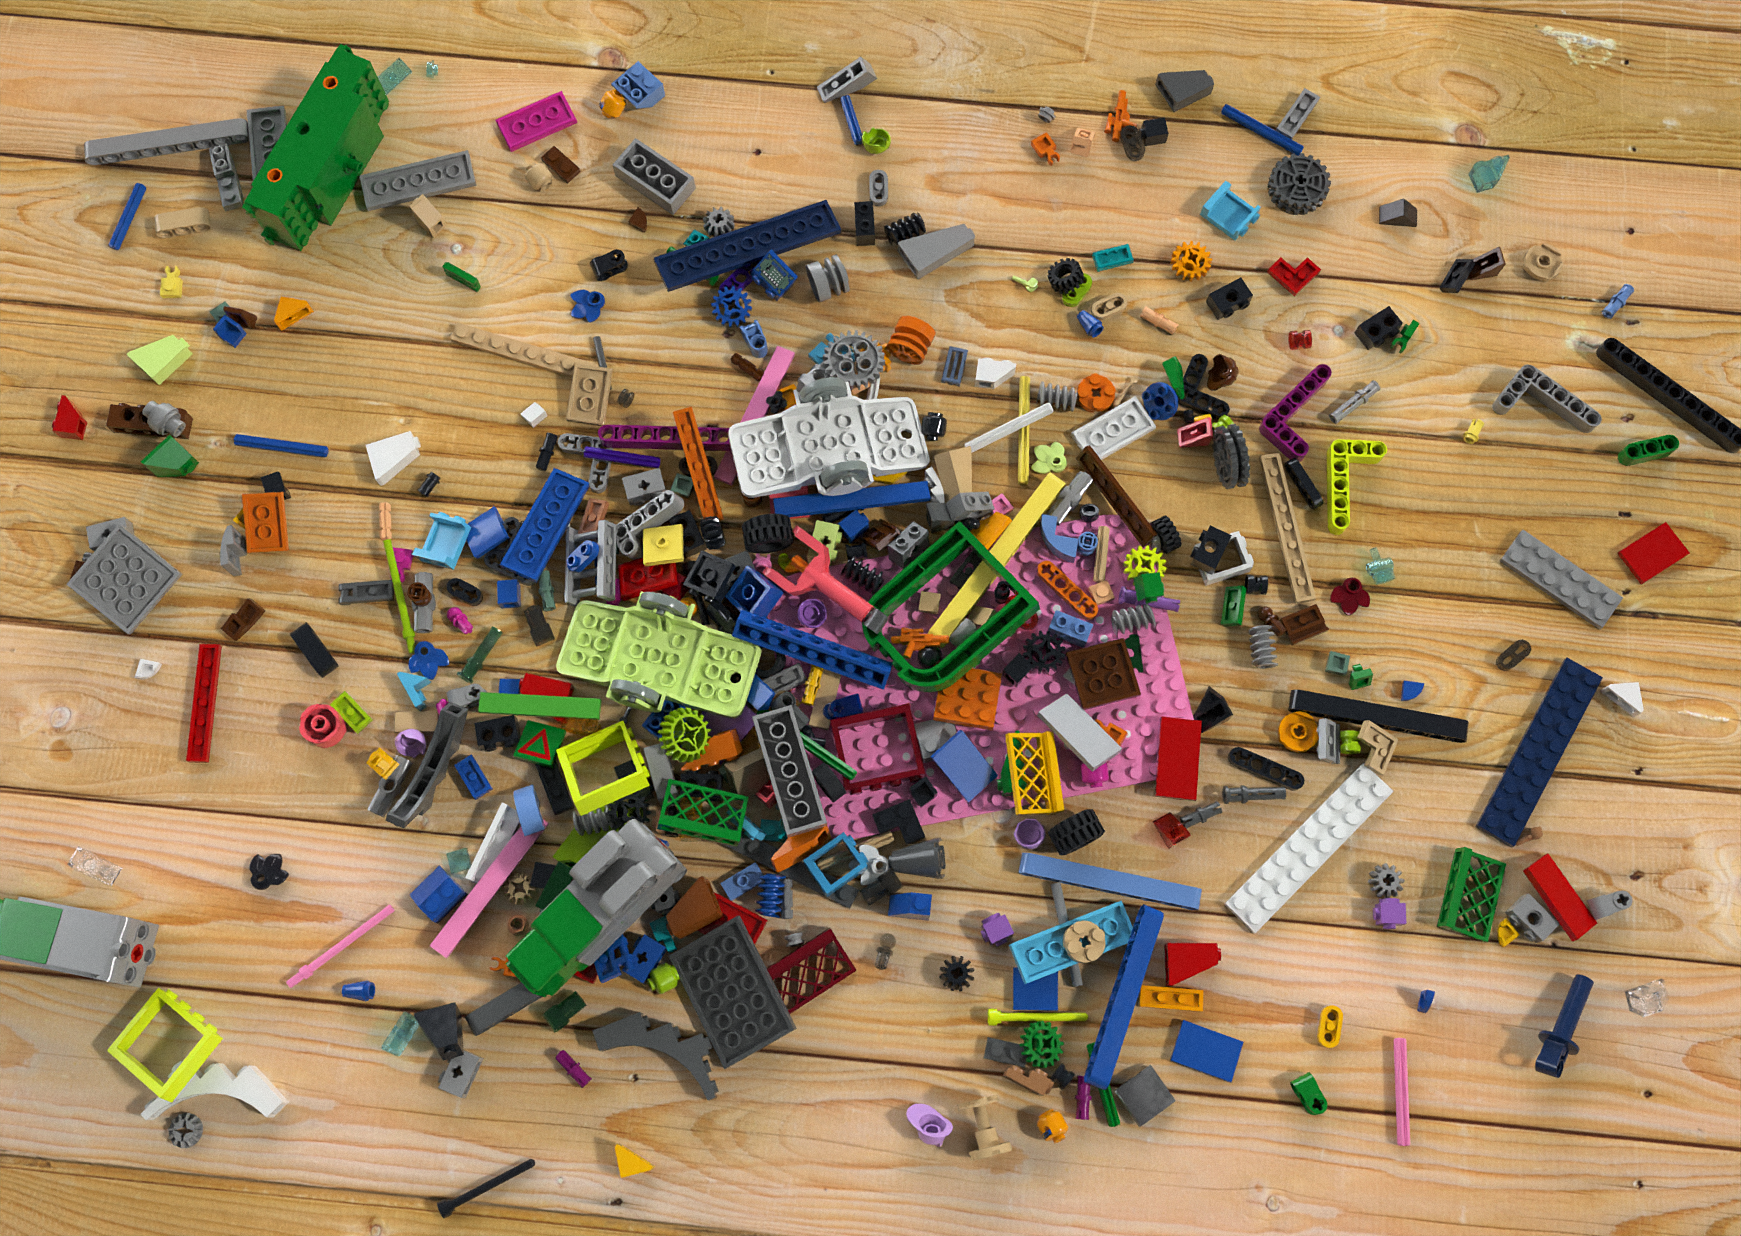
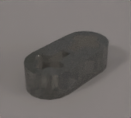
M1523 639L1516 641L1496 658L1497 667L1502 671H1509L1530 654L1531 645ZM1523 646V652L1516 654L1515 651L1518 650L1519 647ZM1511 656L1512 659L1508 662L1509 664L1505 665L1503 663L1504 659Z

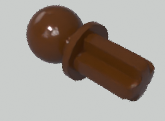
M1268 606L1259 608L1257 616L1261 621L1265 622L1264 625L1273 626L1271 630L1276 636L1284 635L1286 628L1279 621V617L1273 615V610Z

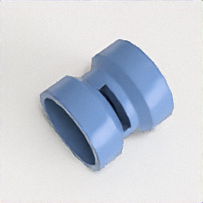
M1092 532L1082 533L1078 538V553L1083 556L1092 555L1098 544L1097 536Z

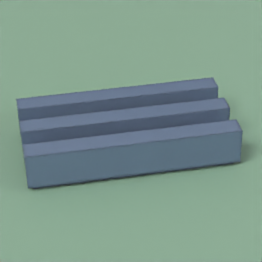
M949 346L941 383L945 384L947 382L949 385L956 384V386L960 387L968 350ZM952 352H956L951 376L947 378ZM962 353L963 357L958 378L954 379L959 355Z

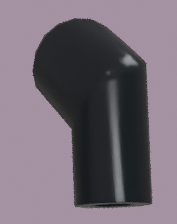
M973 517L955 521V525L960 521L969 531L978 529L980 526V521Z
M805 725L800 730L801 733L825 749L826 739L815 737L811 726Z

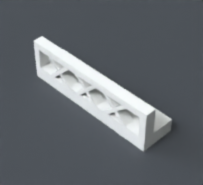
M501 803L465 878L475 883H478L517 832L520 825L517 810L505 803Z

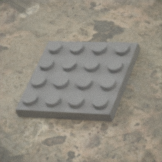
M118 524L70 579L67 585L124 632L131 635L182 576V573L122 524Z

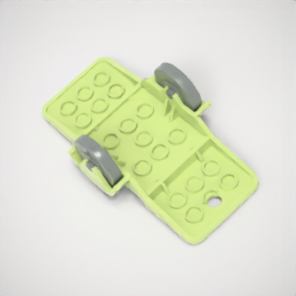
M641 591L637 605L627 608L589 600L579 602L570 622L556 668L564 676L609 687L606 694L607 698L635 709L659 713L662 710L664 700L682 704L685 707L728 718H737L743 713L761 656V648L756 644L733 637L732 634L708 628L691 620L695 604L688 606L672 596ZM739 673L741 680L738 683H732L730 680L732 674Z

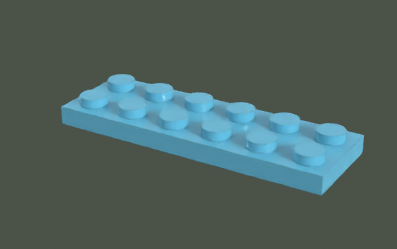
M1122 900L1009 944L1024 985L1078 963L1067 955L1068 953L1063 946L1065 931L1078 921L1093 922L1104 931L1105 949L1103 953L1127 944L1133 926ZM1086 937L1079 939L1082 947L1085 948L1086 945H1089Z

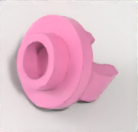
M756 554V558L752 562L756 571L762 573L766 566L772 567L770 554H767V558Z

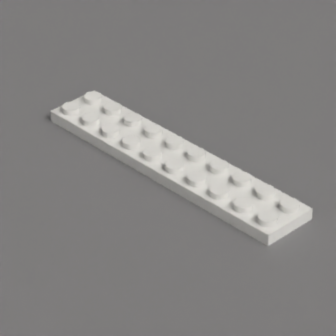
M1362 763L1224 904L1253 934L1285 904L1394 792L1371 769L1365 767V763Z

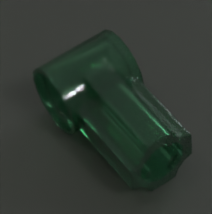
M575 991L560 1004L549 1008L542 1016L555 1033L566 1026L570 1019L587 1005L578 992Z

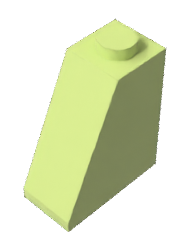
M174 335L130 351L126 355L160 385L192 355V352L188 349L190 345L183 338L177 339Z

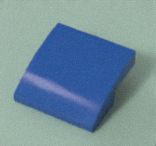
M495 506L468 523L471 530L466 540L475 558H480L509 539L502 525L504 521Z
M1013 967V1010L1058 1011V971L1024 985L1018 967Z

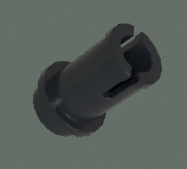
M433 472L426 475L427 478L417 490L426 497H429L436 484H440L439 480L441 478Z

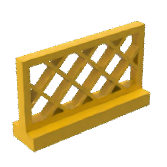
M1054 732L1005 734L1016 815H1055L1064 812ZM1012 738H1017L1022 743L1019 750L1013 746ZM1031 738H1036L1037 740L1036 750L1029 744ZM1025 747L1032 753L1029 760L1021 754ZM1035 757L1040 762L1039 769L1031 763ZM1017 758L1025 764L1021 770L1016 766L1015 760ZM1027 768L1035 773L1031 780L1024 774ZM1020 777L1028 784L1024 790L1018 784ZM1038 777L1042 780L1043 784L1041 790L1034 784ZM1030 787L1038 794L1034 800L1027 794ZM1023 797L1031 804L1027 810H1022L1021 800ZM1040 797L1045 801L1046 809H1042L1037 804Z

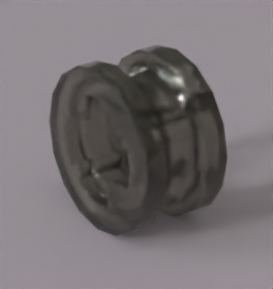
M624 389L620 393L617 403L619 405L623 404V407L628 408L635 394L633 392L629 393L628 389Z

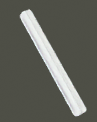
M1046 403L964 445L965 447L971 446V453L1053 413V408L1050 403Z

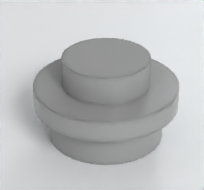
M1047 106L1045 108L1040 107L1038 116L1043 121L1050 123L1056 118L1051 108Z

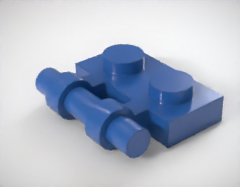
M623 934L594 962L599 980L602 983L622 975L619 967L625 965L627 972L634 970L632 963L634 959L632 954H629L627 948L628 941ZM617 948H619L621 953V957L616 958L614 950Z

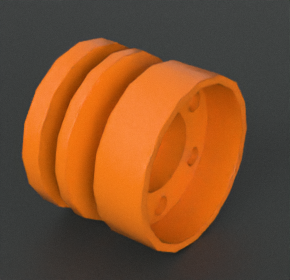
M901 316L895 326V333L891 335L890 341H888L887 350L903 362L920 365L923 363L925 355H927V348L931 346L936 332L928 323L912 316Z

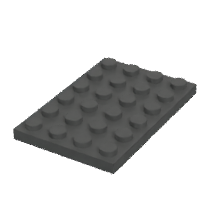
M740 916L734 917L669 955L724 1069L729 1068L797 1029Z

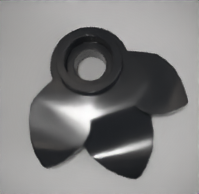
M259 854L253 857L249 869L252 873L251 884L255 889L265 890L270 885H280L287 879L289 873L281 870L283 862L281 854H272L265 859ZM260 877H265L263 881H258Z

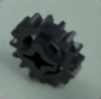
M1039 631L1038 636L1032 633L1031 639H1026L1025 643L1027 645H1023L1022 648L1026 652L1022 656L1027 658L1033 665L1031 671L1037 668L1038 674L1042 670L1049 674L1050 669L1055 672L1057 670L1056 665H1062L1063 662L1060 659H1065L1066 655L1062 652L1066 648L1060 647L1063 640L1057 641V634L1050 636V631H1047L1046 635H1043L1042 631ZM1043 640L1042 643L1038 645L1035 644L1036 642ZM1044 646H1046V655L1044 656V659H1042L1043 655L1041 651L1044 648ZM1049 660H1054L1050 664H1045V662Z
M635 792L633 795H627L613 803L607 804V807L611 809V811L606 812L607 816H611V819L607 822H613L612 830L617 828L620 830L625 823L632 819H636L643 824L650 822L647 815L651 814V811L646 810L650 804L643 803L645 800L644 796L638 798L639 793ZM623 800L633 801V803L628 804L626 801L624 802Z

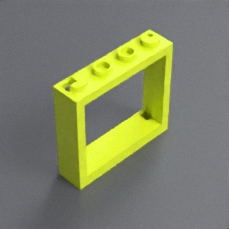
M620 721L556 749L573 802L581 816L650 786L647 780L650 774L646 765L642 766L645 761L641 752L637 753L640 748L636 739L632 740L635 737L631 728L627 729L624 721ZM625 740L637 772L582 795L572 763Z
M158 988L107 1051L158 1097L173 1102L223 1038L216 1033L218 1030L215 1026L203 1022L205 1018L196 1011L194 1013L191 1012L190 1009L192 1007L183 1000L178 1001L176 993L170 989L165 991ZM165 1003H167L204 1036L164 1084L127 1050Z

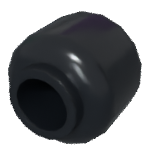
M928 412V415L922 418V433L927 436V440L938 441V438L945 436L947 419L943 417V414Z

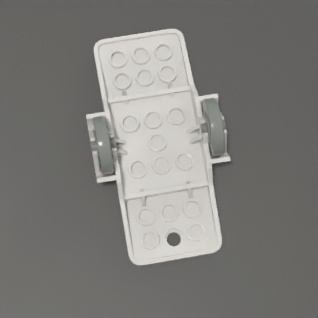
M836 377L815 380L805 385L800 393L797 390H793L797 405L779 414L734 424L728 432L742 494L748 498L800 490L802 486L814 484L817 485L820 494L828 496L844 495L869 486L874 482L872 476L874 474L875 477L920 470L926 468L930 461L916 405L912 399L896 397L862 400L852 396L849 382ZM904 430L910 432L912 437L909 439L903 438L901 432Z

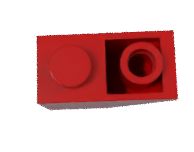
M61 395V399L57 404L56 418L52 423V431L60 438L83 440L87 421L75 404L65 395Z

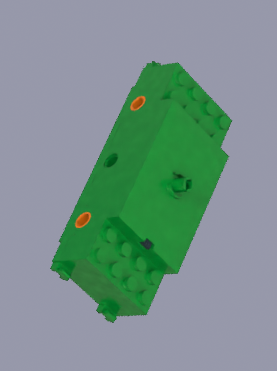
M340 44L329 62H325L252 182L251 186L253 188L242 206L246 214L250 218H255L263 229L261 236L265 238V242L269 245H275L273 242L275 240L298 251H302L303 247L308 244L312 232L317 229L319 221L332 226L359 180L360 175L384 137L378 123L382 113L389 106V100L371 62L354 55L351 48L347 45Z

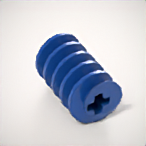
M766 873V875L760 876V879L765 881V883L759 884L758 887L764 889V891L757 893V895L762 897L763 900L756 901L762 907L755 909V912L763 916L780 918L775 913L780 912L782 908L776 904L783 902L777 896L784 894L779 888L785 886V883L780 881V879L786 878L785 875Z

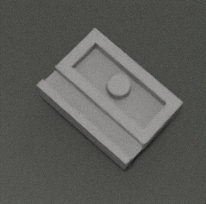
M1319 719V726L1317 727V734L1319 736L1317 754L1319 759L1328 763L1331 762V764H1340V724H1336V722L1328 719Z

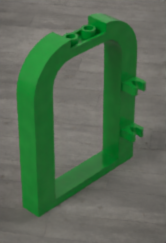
M960 521L876 592L868 603L886 616H889L968 547L1002 581L1009 583L1008 587H1010V590L1016 597L940 663L930 669L914 668L883 636L882 629L876 634L862 623L865 638L872 650L876 652L879 649L885 658L889 656L893 660L891 664L899 672L897 675L900 681L916 691L937 692L950 687L970 669L978 666L985 656L1008 636L1011 637L1016 633V630L1040 610L1039 602Z

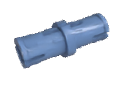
M1624 284L1621 290L1611 297L1610 303L1602 310L1603 316L1611 319L1620 308L1624 307L1626 300L1634 292V288L1629 284Z

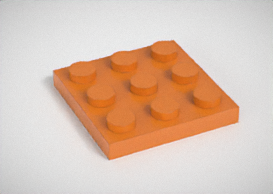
M970 669L953 685L938 691L933 720L993 731L1002 673Z

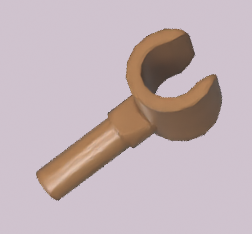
M1540 826L1530 828L1531 835L1519 839L1516 842V846L1541 838L1543 836L1542 828Z

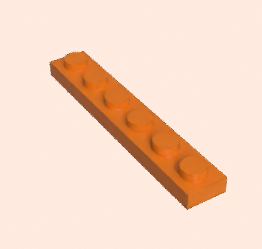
M688 407L674 411V419L703 519L717 516L720 521L724 520L693 408Z

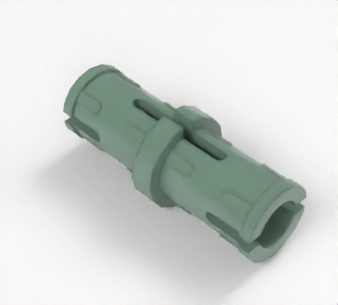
M543 570L538 579L540 588L538 592L542 598L543 610L553 611V609H556L553 597L555 591L551 584L550 572Z

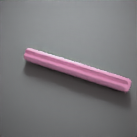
M1395 1038L1394 1066L1397 1144L1399 1146H1409L1407 1044L1405 1038Z

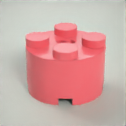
M326 704L311 705L300 717L299 730L301 735L317 747L325 749L336 745L347 731L346 722L340 713Z

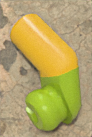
M782 553L778 556L777 562L779 566L787 573L800 572L790 564L791 560L787 554Z

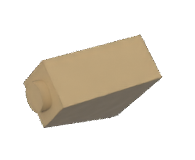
M971 446L934 455L946 501L951 500L959 493L972 492Z

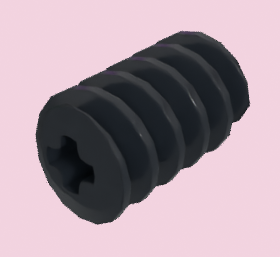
M918 212L917 214L912 213L910 217L905 216L904 221L898 219L897 223L892 222L890 226H884L885 235L891 246L892 242H895L898 246L899 239L906 240V236L913 238L912 233L920 236L919 230L924 234L926 233L925 223Z
M854 555L848 560L840 576L845 574V579L847 580L852 577L851 581L853 584L858 582V586L860 588L865 586V591L867 592L872 589V595L879 591L884 582L882 578L883 572L881 571L876 575V568L869 571L870 564L868 563L863 567V560L861 559L856 563V556Z

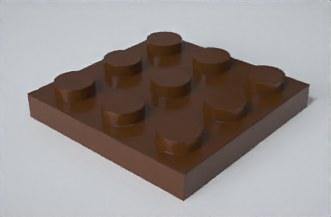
M1124 638L1066 652L1067 661L1083 710L1141 695Z

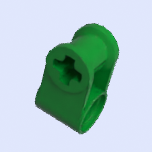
M1310 1072L1290 1082L1294 1093L1300 1099L1307 1113L1318 1115L1326 1111L1328 1107L1327 1100ZM1318 1101L1320 1105L1314 1109L1312 1105Z

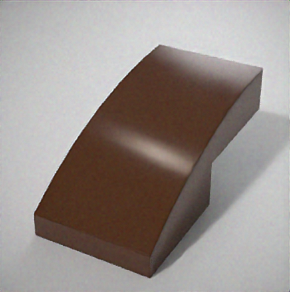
M248 598L236 614L232 613L221 627V630L234 641H237L260 619L266 610L253 599Z

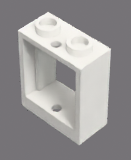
M1239 531L1230 533L1232 535L1230 541H1234L1243 565L1213 573L1212 575L1199 569L1205 586L1248 573L1252 569L1254 564L1251 554H1248L1246 540L1240 535ZM1201 543L1195 544L1194 547H1193V549H1192V552H1193L1195 546L1199 548V546H1200Z

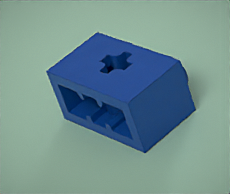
M644 934L643 937H639L633 946L635 948L632 953L634 970L627 972L625 965H623L622 971L646 985L647 979L650 978V971L657 967L667 948ZM646 954L647 962H641L639 956Z

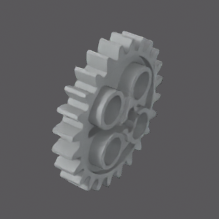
M856 330L854 335H851V332L848 331L847 336H845L841 332L840 339L834 336L833 342L829 341L828 347H825L823 367L826 368L825 373L830 374V377L841 378L845 382H849L850 390L853 389L854 385L860 390L861 384L867 388L868 381L874 384V378H880V373H883V366L885 365V353L882 352V346H877L878 340L872 342V335L866 338L865 332L860 336ZM850 346H853L854 349V359L856 362V369L858 372L857 375L854 372L853 359L851 358ZM858 349H865V351L860 352ZM844 351L846 354L842 355L839 352ZM866 365L869 368L863 369L861 366ZM848 368L850 371L845 372L842 369Z

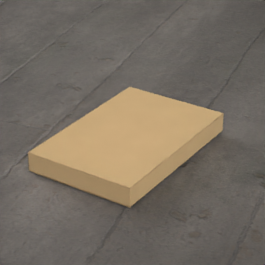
M574 363L566 415L567 421L605 425L613 369Z

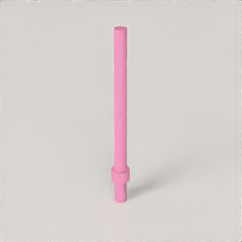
M388 905L311 964L304 965L296 975L286 981L287 985L292 988L304 978L308 979L316 969L395 911L394 908Z

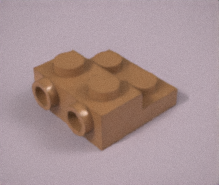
M1012 1066V1068H1006L1003 1077L1039 1096L1049 1094L1054 1085V1082L1047 1078L1048 1074L1038 1068L1034 1071H1028L1027 1075L1024 1076V1070Z

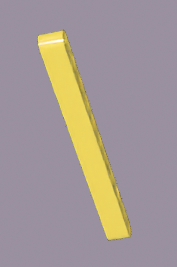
M1051 472L1045 477L989 551L1004 567L1041 520L1042 514L1047 512L1066 485L1064 481ZM983 560L927 634L949 635L950 637L964 619L967 618L974 606L997 578V575ZM940 643L939 647L944 648L947 643Z

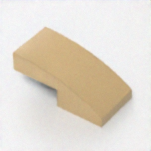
M438 712L395 713L394 733H400L407 729L434 733L438 722Z

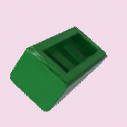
M1174 356L1164 361L1162 365L1173 390L1179 399H1183L1182 365L1177 357Z

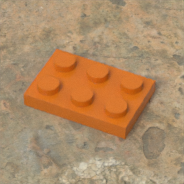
M284 493L242 494L247 553L289 550Z

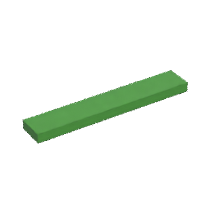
M480 692L478 712L484 714L600 720L602 700L597 698Z

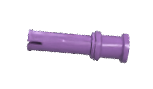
M1124 586L1121 587L1118 599L1119 604L1124 602L1134 604L1135 607L1146 604L1145 601H1137L1135 590L1126 589ZM1160 597L1157 599V602L1148 605L1178 612L1180 600Z

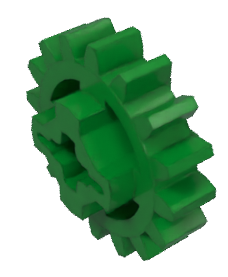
M1037 1021V1023H1030V1027L1024 1028L1026 1035L1020 1036L1024 1040V1043L1019 1044L1020 1047H1024V1051L1021 1054L1028 1056L1026 1062H1032L1033 1067L1047 1068V1066H1054V1061L1060 1060L1058 1054H1063L1060 1046L1064 1045V1042L1059 1041L1062 1034H1056L1058 1028L1051 1027V1022Z

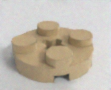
M1549 244L1535 245L1524 256L1523 270L1536 280L1548 282L1550 279L1555 278L1562 270L1563 261L1560 257L1561 253L1557 248ZM1539 260H1546V265L1540 264Z
M1078 921L1065 931L1063 946L1068 953L1067 955L1073 961L1082 964L1097 960L1104 952L1105 933L1093 922ZM1086 937L1089 945H1086L1085 948L1082 947V943L1079 942L1080 938Z

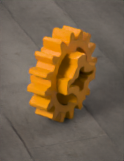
M1190 241L1189 245L1183 242L1182 246H1177L1176 250L1172 253L1170 264H1174L1172 271L1177 270L1176 276L1183 275L1182 280H1185L1186 277H1189L1190 282H1192L1194 277L1200 280V277H1205L1207 271L1211 268L1212 258H1209L1211 253L1205 252L1206 246L1199 247L1200 242L1196 245H1193V241Z

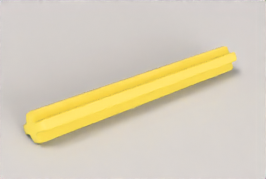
M1021 376L1019 380V417L1030 412V377ZM1029 425L1019 429L1018 484L1027 485L1029 482Z

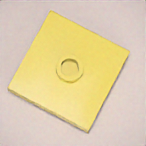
M682 524L643 529L644 566L684 562Z

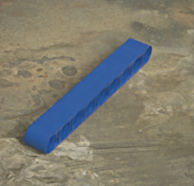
M1144 904L1138 911L1084 1075L1085 1083L1102 1090H1106L1110 1084L1164 917L1163 912Z

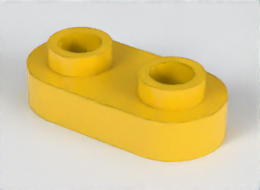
M1327 1006L1322 1009L1320 1014L1317 1040L1325 1048H1333L1340 1041L1343 1013L1337 1006ZM1328 1013H1332L1334 1015V1019L1332 1021L1328 1019ZM1326 1033L1331 1036L1330 1041L1325 1040L1324 1036Z

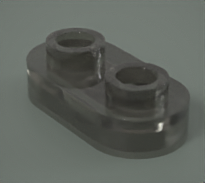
M1131 125L1125 126L1120 134V140L1125 153L1130 160L1139 161L1145 154L1144 143L1136 127Z

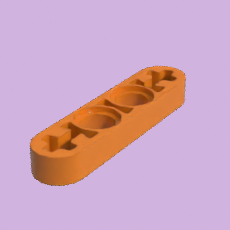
M1042 561L1038 565L1037 575L1083 619L1092 620L1096 617L1098 613L1097 604L1050 561ZM1042 567H1049V573L1046 572L1045 574H1043ZM1054 573H1056L1057 575H1055L1052 581H1050L1049 579L1051 578V575L1053 576ZM1062 579L1065 581L1066 586L1058 588L1055 585V581ZM1072 592H1076L1080 595V600L1073 602L1070 600L1069 595ZM1083 600H1085L1084 606L1093 608L1092 613L1086 614V608L1081 605V608L1078 607Z

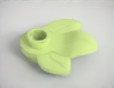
M1056 441L1050 447L1047 445L1036 446L1034 453L1038 460L1031 466V469L1040 474H1046L1050 471L1062 472L1067 466L1064 447Z

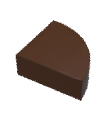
M637 207L628 221L629 225L646 232V215L641 208Z

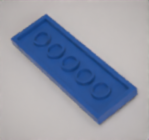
M554 468L501 561V568L537 583L566 527L569 525L586 494L589 482Z

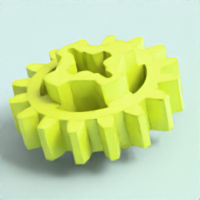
M1140 545L1137 551L1131 549V555L1127 554L1125 557L1127 561L1123 563V566L1127 567L1123 571L1124 574H1129L1127 580L1129 581L1141 574L1155 573V564H1157V572H1160V577L1163 579V572L1167 569V567L1163 566L1166 560L1160 559L1163 554H1156L1157 548H1154L1152 551L1149 550V545L1145 549H1142ZM1133 560H1134V564L1136 565V567H1135L1134 570H1133V568H1132V561H1133Z

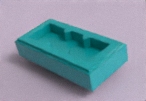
M1129 244L1092 253L1097 272L1131 264L1134 261Z

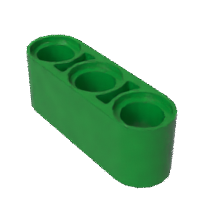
M1664 435L1630 443L1620 451L1618 460L1624 466H1631L1665 458L1679 447V440L1674 435Z

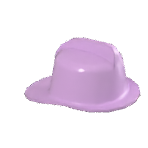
M914 1104L907 1109V1119L917 1129L920 1140L929 1145L942 1146L945 1137L952 1132L953 1126L951 1122L929 1105Z

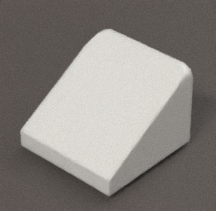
M536 402L521 413V416L533 428L548 416L546 411Z

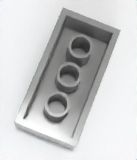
M636 138L613 164L616 177L672 215L676 213L696 189L693 176Z

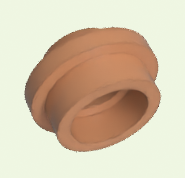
M514 915L509 919L507 926L510 933L519 936L527 931L529 923L523 915ZM517 922L522 923L520 929L515 928Z

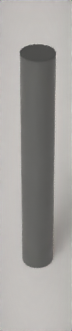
M595 336L593 341L599 367L607 368L600 336Z

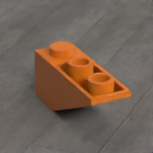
M736 728L716 733L707 741L709 746H704L706 753L704 755L700 754V759L686 763L681 768L682 771L687 769L689 771H696L701 769V765L707 764L710 767L719 764V760L726 759V761H732L737 759L743 749Z
M828 826L787 838L785 843L770 859L775 871L779 873L822 848L831 839Z

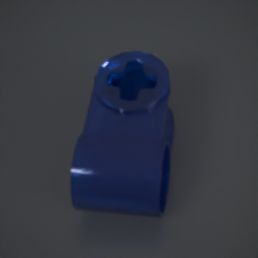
M859 694L834 700L823 708V715L828 720L864 713Z

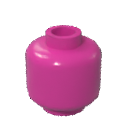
M1084 763L1081 765L1082 781L1085 784H1090V788L1103 787L1102 783L1109 780L1107 763H1104L1093 772Z

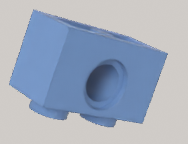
M1056 610L1048 631H1050L1051 636L1057 634L1056 638L1084 648L1093 624Z

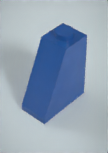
M909 892L890 895L888 917L929 921L932 894Z

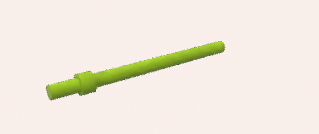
M387 539L383 543L403 625V639H406L409 654H414L416 647L414 637L416 636L414 629L411 628L391 539Z

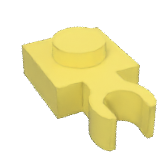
M166 266L167 278H161L160 296L162 298H181L183 281L181 278H178L180 270L175 266V271L170 273L171 269L169 266Z

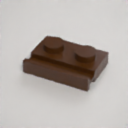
M879 519V524H873L859 535L863 542L878 551L888 547V544L894 540V535L901 534L897 527L882 519Z
M1317 604L1279 620L1286 628L1285 633L1290 639L1291 646L1329 630Z

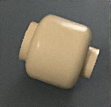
M532 163L526 168L525 179L534 190L544 191L551 186L553 175L543 163Z

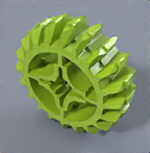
M678 708L676 711H670L669 715L663 717L665 721L659 724L663 729L658 731L659 734H662V738H659L658 741L664 743L661 749H667L665 755H672V760L674 761L678 760L680 763L686 761L689 763L700 759V754L704 755L706 753L704 746H709L707 741L711 738L708 736L711 729L706 728L709 722L703 721L704 715H698V711L691 710V708ZM683 719L688 721L693 727L688 726L687 722L684 723ZM677 743H680L687 751L681 749Z

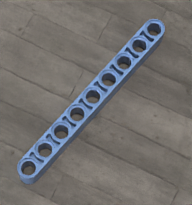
M1022 853L1018 872L1029 877L1196 911L1199 910L1202 889L1032 853Z

